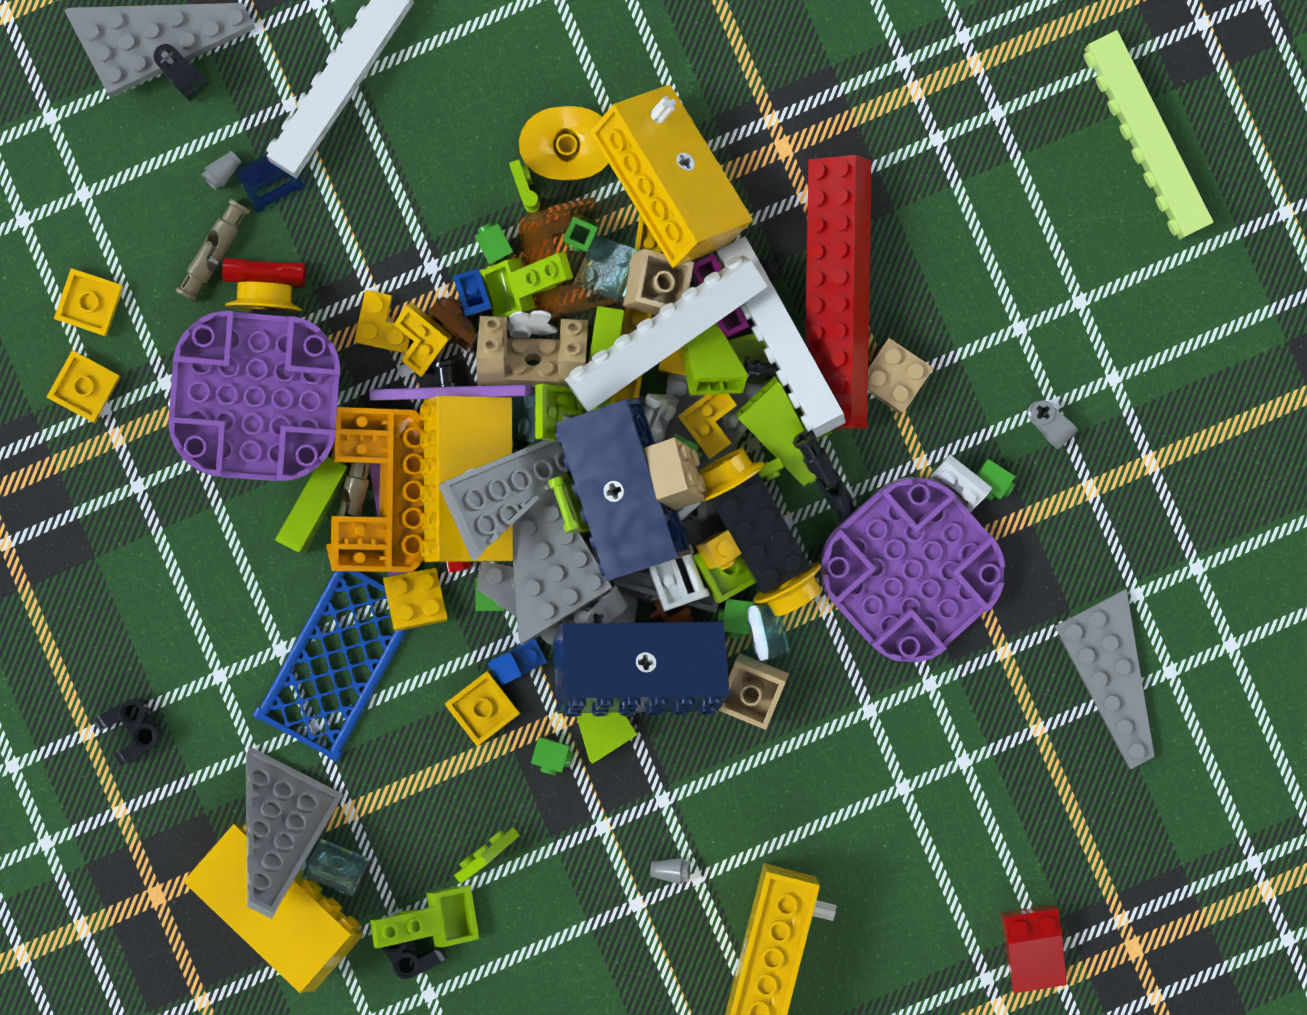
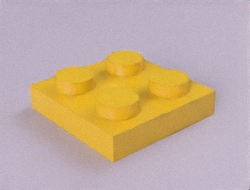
M71 268L54 319L107 337L124 286Z
M72 350L47 398L96 423L121 376Z
M436 568L383 578L394 632L447 621Z
M488 671L445 703L446 707L476 746H479L520 714Z

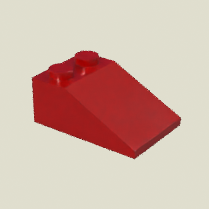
M1054 905L1000 913L1013 993L1067 985L1058 909Z

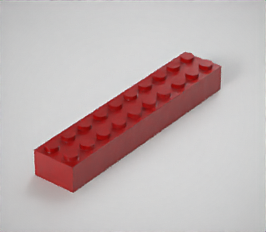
M858 155L808 160L805 345L844 413L846 423L833 430L867 429L871 160Z

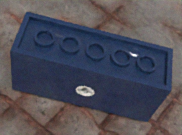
M641 398L625 399L556 423L557 430L555 431V436L559 445L563 446L566 455L564 456V464L566 469L572 473L574 479L572 488L575 496L580 498L583 507L581 509V516L585 524L589 525L591 531L589 536L592 548L597 550L600 559L598 561V568L601 575L605 576L607 581L692 554L678 511L673 510L656 499L644 450L645 447L654 445L655 440Z
M724 622L561 624L553 639L557 714H565L566 717H578L582 713H592L595 717L607 716L609 713H619L620 716H633L636 712H646L648 716L661 715L663 712H673L674 715H686L691 711H700L701 715L715 714L730 696Z

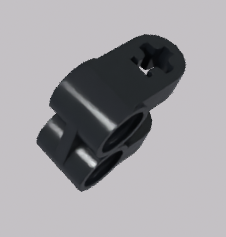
M162 44L155 49L153 55L155 63L190 102L210 85L187 59L185 60L173 46ZM164 51L168 54L173 52L170 56L174 61L173 64L170 65L167 61L161 63L163 60L161 54Z
M140 698L124 701L93 719L99 731L119 721L127 727L133 743L113 754L119 766L156 747L163 738L162 729L152 717L149 705ZM131 705L137 706L140 710V715L137 719H132L128 714V709ZM145 728L153 733V739L150 743L145 742L141 737V733Z
M411 941L404 942L400 946L390 945L382 947L393 965L394 973L401 979L413 978L448 958L443 947H436L420 955ZM402 958L412 959L414 968L412 970L403 969L400 963Z

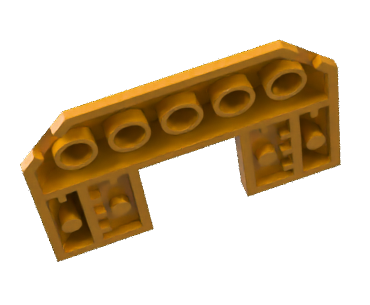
M337 407L336 435L333 443L332 462L380 464L379 517L331 516V544H326L332 571L413 572L425 559V556L421 555V542L424 540V529L421 528V514L424 513V502L421 501L420 497L421 487L424 486V475L420 471V463L424 459V448L420 445L421 432H424V421H421L420 415L415 410Z

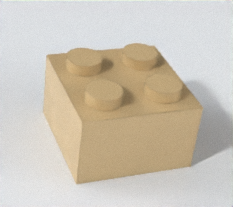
M643 249L632 254L623 306L653 315L659 314V310L668 303H675L690 288L694 262L689 261L672 268L662 253Z
M888 338L868 367V393L899 414H903L933 370V367Z
M676 438L644 448L658 501L673 510L705 501L703 492L706 491V486L702 476L698 474L699 458L695 450H692Z
M739 653L728 678L730 696L719 711L766 730L789 673Z

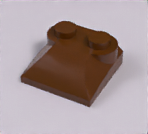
M442 296L430 308L428 316L452 335L451 340L471 354L474 350L475 342L473 325L461 310L462 305L452 296H449L448 299Z

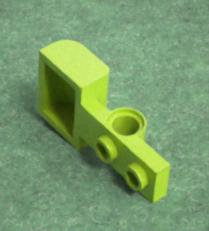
M566 252L556 253L525 267L521 258L505 260L480 271L491 305L492 315L495 317H507V320L515 312L523 311L529 313L536 310L533 294L557 287V284L573 278Z
M454 886L427 892L428 908L403 911L393 916L370 920L374 948H382L433 936L435 947H447L479 939L471 886Z

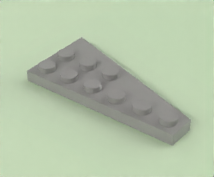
M541 441L438 485L472 561L477 559L545 491L550 489L549 480L562 476L568 471L564 464V456L566 455L563 446H560L557 441Z
M1123 589L1055 625L1054 628L1128 768L1132 769L1155 756L1127 589Z

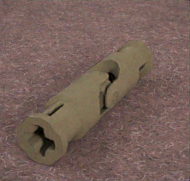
M232 199L229 200V206L222 218L217 219L200 250L186 270L188 274L181 286L175 290L193 302H196V296L203 284L208 283L225 252L239 232L238 226L243 218L250 212V210Z
M351 463L349 475L345 477L342 500L339 504L337 516H345V513L352 515V517H361L362 505L365 501L369 485L367 477L371 463Z

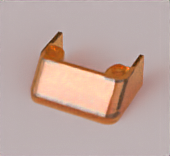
M594 197L554 205L528 215L520 221L518 231L526 266L556 254L552 234L563 232L568 228L571 213L596 208ZM559 283L555 288L533 294L536 305L535 311L549 312L552 315L549 321L596 312L597 306L617 307L615 298L588 303L585 290L578 285L562 286V283Z

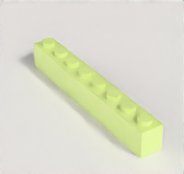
M1118 30L1088 44L1084 49L1086 52L1084 59L1089 68H1094L1098 76L1095 78L1101 92H1106L1110 100L1107 102L1113 116H1118L1122 124L1119 126L1125 140H1130L1134 148L1131 150L1132 155L1138 164H1142L1146 172L1143 174L1144 179L1150 188H1154L1158 196L1155 198L1156 203L1162 212H1166L1170 220L1167 224L1171 233L1174 236L1177 235L1180 240L1212 224L1213 220Z

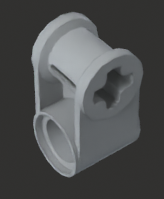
M1035 401L1028 407L1027 416L1029 420L1058 450L1078 431L1076 426L1049 401ZM1037 407L1046 408V410L1044 411V415L1046 416L1045 418H1037V415L1039 413Z
M609 581L613 587L611 591L573 614L576 623H610L615 617L625 611L627 603L614 582Z

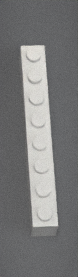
M371 0L367 7L363 5L355 18L357 22L352 29L350 27L346 29L341 37L343 43L339 49H334L329 54L326 60L328 65L323 72L319 71L311 82L312 89L308 95L304 93L296 105L298 110L294 116H288L281 128L283 132L278 139L274 138L270 142L266 151L268 152L267 158L271 163L297 179L414 4V0Z
M744 236L717 250L718 263L721 269L726 267L730 259L744 255L753 262L768 286L742 304L740 309L746 320L752 319L755 325L752 327V331L758 342L763 340L767 346L764 349V353L770 364L775 362L779 368L776 374L782 386L788 385L792 393L788 394L794 408H801L804 415L800 418L806 430H813L817 438L846 423L843 411L747 238Z
M744 255L736 256L727 262L725 268L706 276L704 282L698 287L686 290L678 301L663 306L655 317L640 322L635 331L629 335L625 334L617 338L614 342L615 345L607 350L597 352L592 357V361L585 366L574 368L569 373V377L564 380L581 405L589 412L768 286L749 258Z

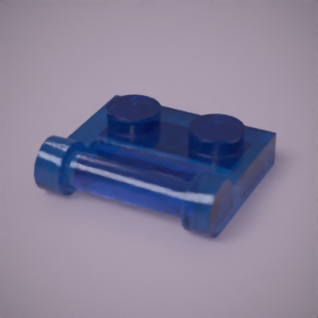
M267 154L235 170L257 213L265 210V206L295 190L299 192L305 188L299 176L296 179L271 163L267 158ZM287 175L290 176L291 181L260 198L258 197L257 191Z

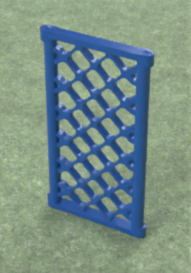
M334 571L261 706H257L253 713L256 719L267 722L336 762H339L343 754L341 750L408 630L396 631L393 635L387 636L381 634L379 621L391 617V615L377 617L373 604L376 601L387 599L385 595L378 599H372L368 585L370 584L385 592L384 585L359 571ZM348 572L361 579L362 583L350 587L343 577ZM363 586L368 600L355 605L352 602L350 590ZM344 591L347 593L350 604L347 608L336 610L330 601L335 592ZM368 604L371 607L373 619L360 623L357 620L355 609L356 607ZM351 610L355 620L354 625L341 628L337 614L341 611ZM322 615H332L337 626L335 631L326 634L322 633L318 626ZM373 622L376 625L378 637L365 641L363 640L360 627ZM356 628L360 642L356 645L346 646L342 632L347 629ZM337 633L342 647L329 652L326 649L324 637ZM318 638L321 640L324 652L321 655L310 657L304 648L309 639ZM381 642L385 650L380 659H369L366 651L367 643ZM361 646L364 651L365 661L353 665L350 663L347 651L350 648ZM342 651L345 654L347 666L334 670L332 669L329 656ZM319 657H325L329 671L321 675H315L311 661ZM297 662H306L311 673L309 678L300 681L296 680L292 670ZM366 664L372 674L367 683H357L354 678L353 668ZM349 670L352 685L339 688L334 677L335 673ZM330 675L334 684V690L320 693L316 683L317 678ZM311 680L316 694L313 697L303 699L300 696L298 685L301 682ZM283 686L295 687L298 697L296 702L283 703L279 696ZM348 688L355 689L359 697L354 706H344L340 697L342 690ZM335 693L338 698L339 708L327 712L324 710L321 699L324 695ZM315 698L319 701L321 713L308 717L303 703ZM293 704H299L303 718L295 722H289L285 708ZM271 709H280L285 720L284 724L268 716ZM339 711L346 721L341 730H331L327 721V715ZM322 717L326 725V732L313 735L309 727V720ZM304 722L308 731V737L291 729V725ZM327 735L333 745L328 749L315 742L314 739Z

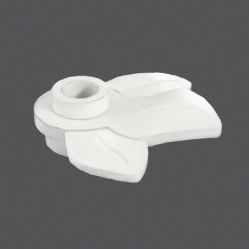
M541 310L533 311L529 314L523 311L515 312L510 315V321L507 324V328L510 331L509 334L513 338H529L531 334L539 336L557 333L558 329L548 324L552 315Z

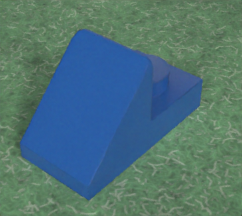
M479 268L453 276L465 316L491 309Z
M536 638L524 645L488 662V665L499 686H502L548 661Z

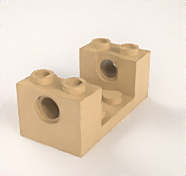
M480 316L476 354L477 385H531L535 387L537 384H549L569 387L564 379L569 377V373L574 368L587 364L588 320L561 319L560 340L508 338L507 317ZM530 360H536L540 362L538 365L530 366L527 364V362Z

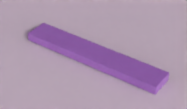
M497 385L371 389L369 396L370 400L376 401L430 399L436 396H533V386Z

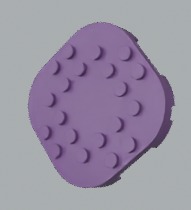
M219 311L208 314L193 323L183 333L176 346L172 367L169 432L173 445L179 455L194 469L216 477L290 481L312 472L328 456L336 435L340 362L333 343L319 327L307 320L293 316L285 317Z
M920 477L898 479L879 489L832 532L823 547L820 557V578L829 599L872 647L884 656L900 662H922L944 652L947 649L946 646L982 613L988 612L994 606L1004 586L1005 561L995 539L988 534L951 490L940 483Z

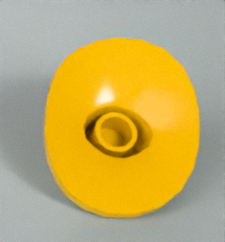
M575 106L553 107L533 115L526 122L519 138V149L524 163L534 173L554 180H579L601 172L609 162L590 131L600 121L602 116L590 109Z

